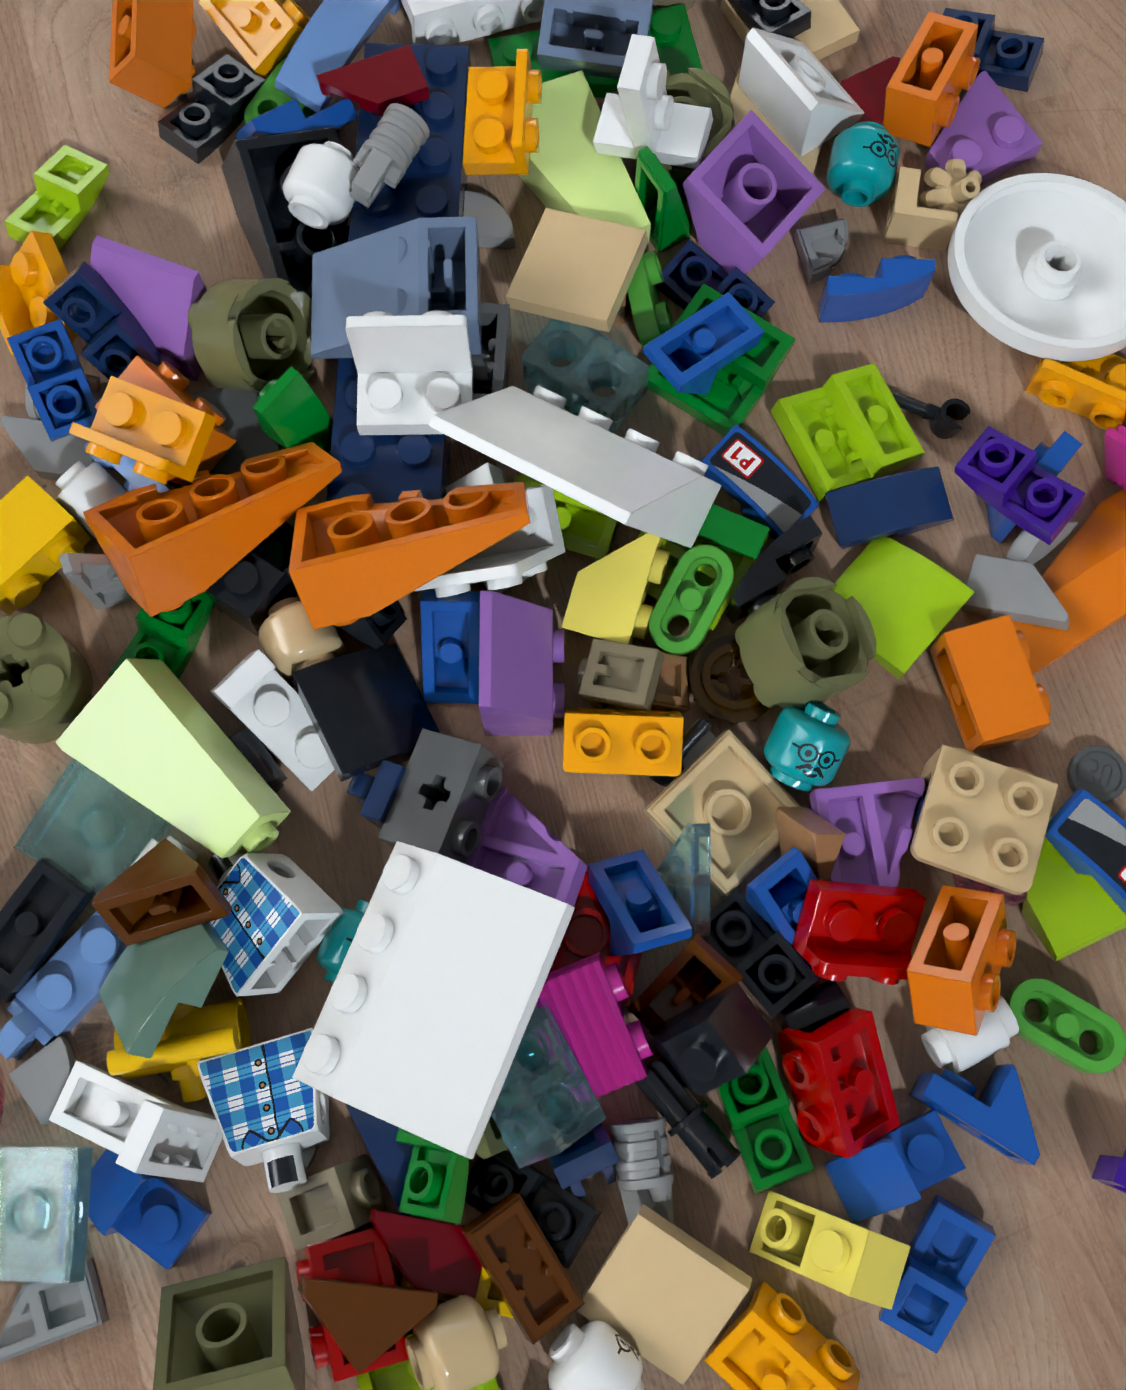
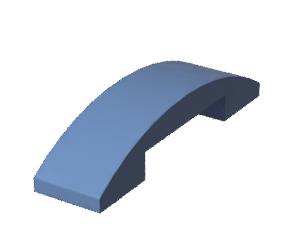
M323 0L286 58L275 79V88L317 113L322 111L332 97L321 93L316 75L350 64L389 12L396 15L402 7L401 0Z

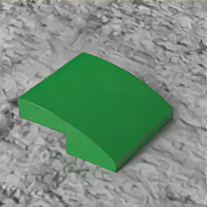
M703 283L674 326L723 295ZM746 308L744 309L765 331L760 343L720 369L716 374L710 391L705 395L677 392L653 363L643 376L644 387L723 436L735 424L740 428L743 426L795 342V338Z

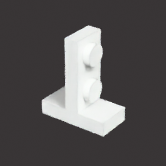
M632 34L617 85L619 94H606L593 144L598 154L636 160L638 151L648 146L662 164L696 169L702 162L713 122L712 111L708 107L674 103L673 96L667 95V67L665 63H660L655 37Z
M259 649L248 654L210 692L310 791H313L335 769L299 694L274 670L276 666Z
M80 1061L75 1062L49 1118L50 1121L118 1154L119 1156L115 1163L134 1173L204 1182L223 1138L214 1115L183 1108L117 1076H111L108 1072L96 1066Z

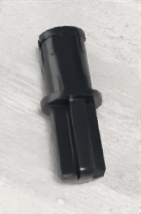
M659 1059L651 1063L647 1067V1077L636 1081L637 1086L671 1126L667 1131L671 1137L677 1134L705 1168L707 1175L711 1179L715 1178L723 1171L721 1168L724 1165L726 1168L730 1166L740 1156L741 1152L737 1147L733 1146L704 1109L708 1104L705 1100L698 1103L665 1061Z

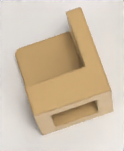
M900 167L889 196L883 242L945 251L957 225L958 213L938 210L935 207L933 209L921 207L920 196H918L921 169Z

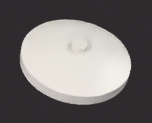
M1030 173L995 182L982 190L968 203L950 239L947 257L948 271L951 283L961 304L982 328L1012 348L1033 356L1057 361L1097 359L1126 347V202L1086 180L1061 174Z

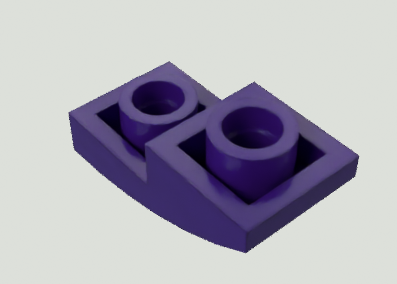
M988 426L955 465L954 472L998 512L1031 535L1051 545L1083 505L1085 492L1036 466L1038 454L1036 451Z

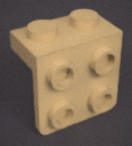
M942 744L924 764L921 777H924L925 787L928 789L910 848L912 856L920 862L1014 895H1021L1027 892L1033 883L1058 784L1036 777L1027 770L1007 767L981 758L969 750Z

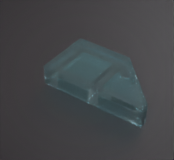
M688 823L656 870L691 925L692 937L697 933L701 937L710 936V823Z

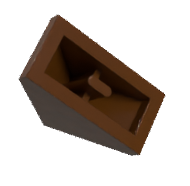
M166 838L95 895L91 903L126 946L227 917L232 909L230 903L202 867Z
M697 933L628 1010L650 1030L736 982L739 983L743 976Z
M300 1276L298 1284L300 1294L350 1365L359 1374L437 1306L438 1293L418 1288Z

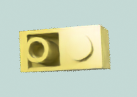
M646 533L578 571L561 627L605 641L629 645L633 644L634 637L644 640L653 611L652 606L644 604L651 582L661 584L670 554L669 551L661 549L663 539Z
M769 1190L749 1252L849 1297L892 1310L911 1246Z

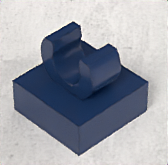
M382 760L375 777L365 773L352 777L346 790L347 794L358 797V802L364 804L360 815L380 829L383 826L406 770L405 767L386 760Z
M596 1110L540 1137L562 1190L570 1186L572 1193L581 1199L586 1196L581 1180L602 1171L609 1185L616 1182V1171L613 1165L620 1161Z

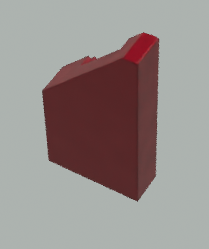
M410 44L316 75L319 89L323 95L333 97L336 94L359 103L360 109L379 116L383 115L388 105L392 103L410 106L430 99L428 85Z
M892 56L841 81L840 85L865 112L856 123L869 121L880 125L883 124L886 87L899 65V57Z
M371 1208L369 1219L391 1251L396 1264L409 1285L418 1289L454 1295L466 1294L476 1298L482 1264L461 1231L465 1225Z

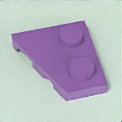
M983 71L977 76L971 89L967 91L960 102L951 126L943 128L930 148L924 164L928 169L938 167L945 170L948 160L962 159L966 165V173L976 170L980 173L982 177L981 187L1035 157L1043 142L988 73Z
M924 777L815 789L809 794L812 811L846 834L829 881L897 887L901 874L899 869L901 857L908 849L913 831L910 825L918 798L923 796L925 789Z
M502 785L498 796L489 803L480 825L481 839L478 848L472 856L467 857L465 864L574 907L588 866Z

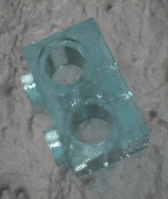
M552 318L522 354L523 380L532 393L536 386L539 385L566 398L567 401L564 408L573 415L578 416L583 406L613 420L609 428L611 433L616 431L647 392L650 366L593 328ZM563 358L572 363L565 367H556L549 362L554 359ZM600 387H606L616 393L609 397H600L592 391Z
M547 1004L533 1010L491 1114L501 1132L505 1145L509 1148L519 1169L561 1153L606 1119Z

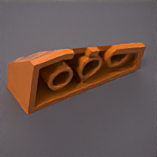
M309 442L246 459L241 464L240 472L228 475H210L209 470L196 472L191 485L159 493L156 483L136 488L88 509L83 514L127 593L150 617H153L161 612L175 610L182 606L186 600L205 592L297 512V509L305 505L342 472L340 462L315 443Z
M515 482L456 487L448 492L444 498L428 500L423 498L420 490L402 491L398 498L400 502L374 503L371 494L351 495L297 509L289 574L313 630L331 625L346 626L360 618L371 616L530 524L525 483Z
M1124 489L1100 502L1042 574V578L1069 615L1070 625L1068 631L1012 621L1015 630H1020L1028 642L1030 650L1028 664L1033 675L1126 618V492Z

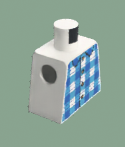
M246 853L245 855L241 854L225 858L214 854L208 862V868L219 882L217 888L232 906L229 916L210 921V924L229 951L221 966L237 997L280 993L344 912L304 871L283 854Z
M313 1028L197 1062L200 1077L227 1151L231 1158L243 1166L264 1162L270 1193L285 1192L305 1185L307 1178L301 1150L329 1141L328 1095L292 1077Z

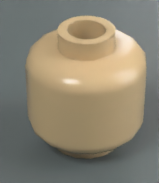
M296 597L286 598L274 604L268 611L269 617L260 626L259 642L267 658L276 666L274 670L285 681H292L294 671L342 655L344 643L336 626L331 625L313 630L302 602Z
M465 1294L437 1305L432 1312L413 1327V1335L405 1339V1346L411 1368L421 1390H429L431 1388L432 1390H472L491 1381L497 1375L500 1368L498 1350L507 1347V1337L497 1311L493 1307L484 1311L475 1298Z

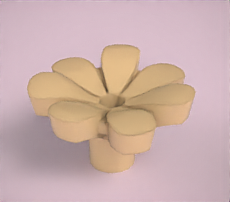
M962 159L948 160L945 170L938 167L929 169L924 175V181L933 189L921 193L920 206L958 213L959 221L968 203L980 193V184L982 182L980 173L977 170L966 173V165Z

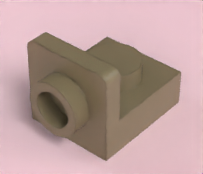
M593 639L589 656H584L579 665L577 683L580 688L579 694L594 708L607 709L608 704L650 712L665 656L659 649Z
M367 1154L306 1177L307 1183L299 1188L276 1193L295 1252L305 1249V1245L331 1239L371 1222L369 1219L371 1208L387 1211L383 1199L382 1182L378 1174L373 1170Z

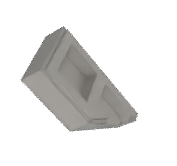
M5 415L1 417V425L41 479L57 481L76 462L80 461L86 467L95 462L89 453L85 452L84 446L89 442L88 440L71 434L51 442L41 420Z
M65 553L59 555L64 575L97 609L101 610L133 600L105 554Z
M976 554L966 584L975 593L962 607L963 612L994 618L1010 614L1012 621L1068 631L1070 625L1068 613L1033 563Z
M93 1258L23 1284L11 1307L13 1311L0 1334V1363L109 1321Z

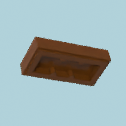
M512 1191L461 1229L525 1338L533 1345L585 1304L520 1194Z

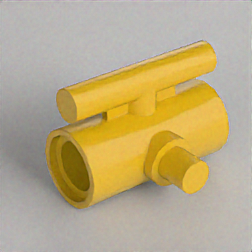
M241 998L203 1005L201 1008L178 1002L151 1059L127 1054L115 1029L114 1050L107 1052L109 1074L111 1076L121 1074L125 1080L171 1071L172 1080L179 1081L183 1102H194L207 1097L198 1071L197 1062L251 1046V1031L245 1004Z

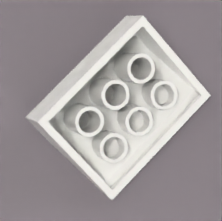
M539 385L536 386L532 395L511 386L432 416L429 427L627 526L692 548L722 486L704 477L708 468L707 464L679 451H676L672 461L656 454L660 442L630 428L624 438L611 433L609 428L613 420L583 406L578 416L563 410L567 401L566 398Z
M397 841L292 1077L332 1098L473 1160L575 908L565 902L441 854Z

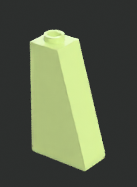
M577 71L543 82L541 104H533L532 118H538L539 152L530 153L529 175H519V177L546 208L646 230L648 237L646 251L648 252L651 223L622 158L596 153L593 139L601 111L583 71Z
M126 658L56 741L62 751L221 858L264 851L278 837L279 831L276 827L291 812L162 660Z

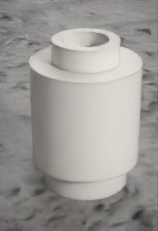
M80 461L76 462L55 483L62 490L55 500L94 538L96 537L86 522L83 512L127 493L97 461L88 467L84 466Z
M1000 995L995 1012H985L977 1036L925 1026L927 1032L921 1035V1040L928 1055L937 1067L942 1068L947 1065L954 1073L958 1074L1008 1047L1010 1044L1009 1038L1019 1033V1026L1011 1008Z

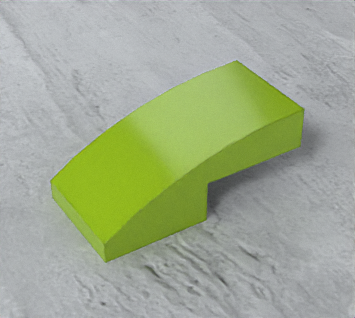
M67 145L62 146L33 173L36 191L5 220L8 237L24 243L31 230L51 233L59 251L78 229L97 200L110 174L109 165Z

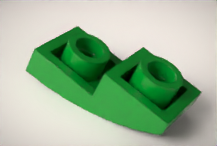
M290 367L279 379H274L265 385L258 396L257 403L252 408L264 433L280 444L282 449L313 442L330 454L333 420L302 375Z
M203 592L186 600L179 608L168 612H161L153 617H150L141 608L135 617L139 630L110 671L109 676L111 677L126 658L162 660L179 680L202 636L214 607V603L207 593Z
M765 1046L746 1074L716 1088L736 1147L741 1152L740 1157L755 1195L810 1175L814 1171L812 1162L789 1110L790 1101L769 1051Z
M398 1128L396 1141L413 1146L398 1212L461 1225L466 1197L469 1158Z

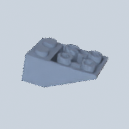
M544 0L537 50L540 68L571 73L582 70L584 75L619 80L632 34L649 36L654 0Z
M476 217L417 218L313 254L312 359L353 358L345 330L346 318L349 316H363L374 311L387 312L393 316L423 315L434 310L446 311L453 315H465L467 318L471 355H482L480 249Z

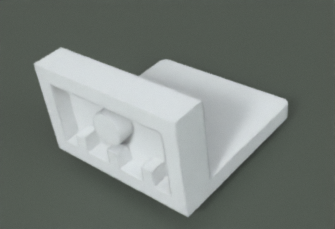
M434 310L423 315L393 316L387 312L374 311L363 316H349L346 318L345 330L358 372L357 429L359 435L443 434L428 426L432 416L473 400V366L466 316Z
M547 485L526 488L530 524L414 591L435 589L436 597H448L465 593L471 590L470 584L484 581L487 583L488 590H497L523 583V576L546 571V561L566 552L553 489Z

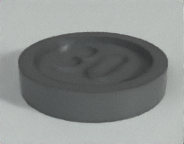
M1099 745L1089 746L1071 758L1067 767V780L1073 792L1077 789H1084L1102 803H1107L1120 796L1126 788V764L1118 753L1108 747Z

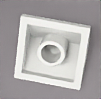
M752 28L747 34L738 86L800 158L856 123L864 115L865 112L802 41L757 28Z

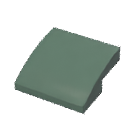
M210 922L129 945L110 970L98 993L127 1054L151 1059L178 1002L202 1007L229 952Z

